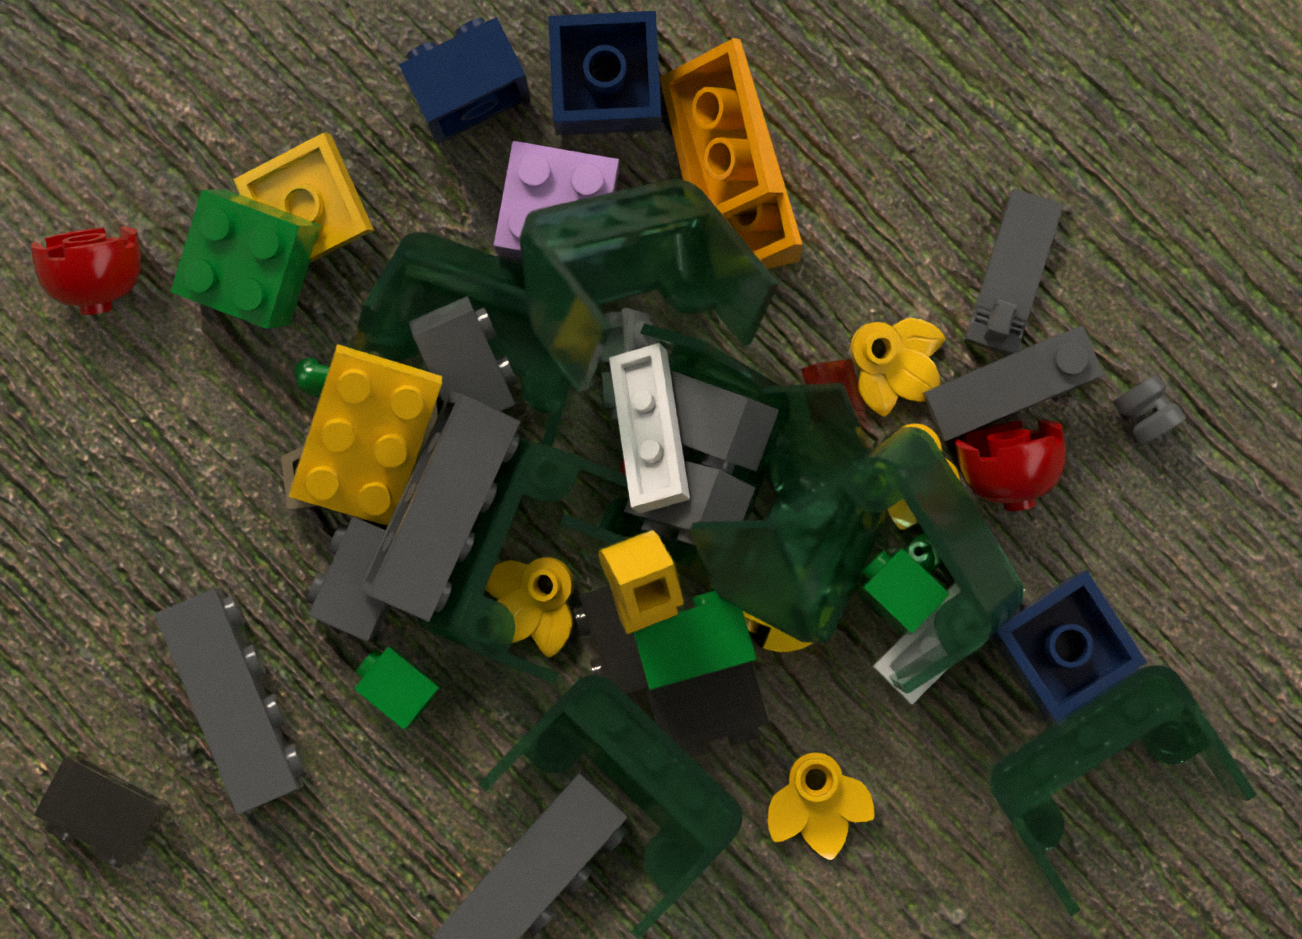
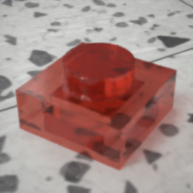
M852 359L815 363L801 369L814 420L848 416L865 410L858 391V381Z

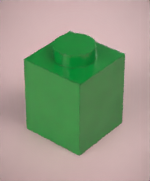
M388 646L383 653L375 648L355 672L362 679L354 690L403 730L410 729L443 688L395 647Z

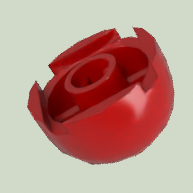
M119 227L121 237L106 238L105 228L61 233L45 238L47 248L37 242L31 243L33 264L39 284L49 297L60 304L79 306L80 314L82 315L100 314L112 310L111 301L128 294L136 285L141 271V251L137 229Z
M1020 420L989 425L966 433L967 443L959 439L955 442L958 463L964 480L975 495L988 502L1003 503L1004 510L1023 511L1036 506L1035 498L1049 493L1059 482L1066 465V445L1061 424L1050 420H1037L1039 430H1028L1022 428V421Z

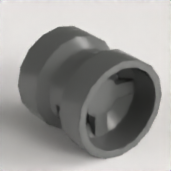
M1158 373L1112 401L1120 415L1127 416L1134 425L1132 434L1140 446L1149 443L1187 419L1180 406L1171 403L1165 395L1167 386ZM1156 406L1158 411L1148 417L1144 415V413Z

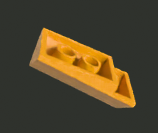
M732 38L659 77L693 226L709 228L720 278H728L800 262L803 246L741 40Z

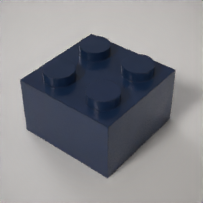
M656 11L548 16L555 134L574 135L661 130Z
M497 17L485 22L484 18L473 19L456 29V37L438 46L434 41L419 45L406 55L407 61L399 64L408 88L436 144L531 98L526 74Z
M1087 570L1076 572L987 630L1046 721L1057 722L1148 663Z

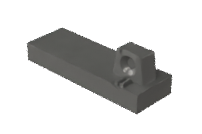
M1012 189L963 341L1008 356L1018 352L1064 204L1021 190Z

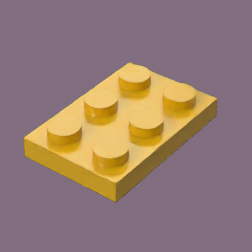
M337 344L290 487L289 497L388 526L411 476L442 385V376Z

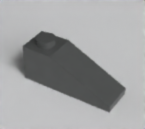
M1082 325L923 393V396L944 443L1085 386L1103 376L1104 373Z

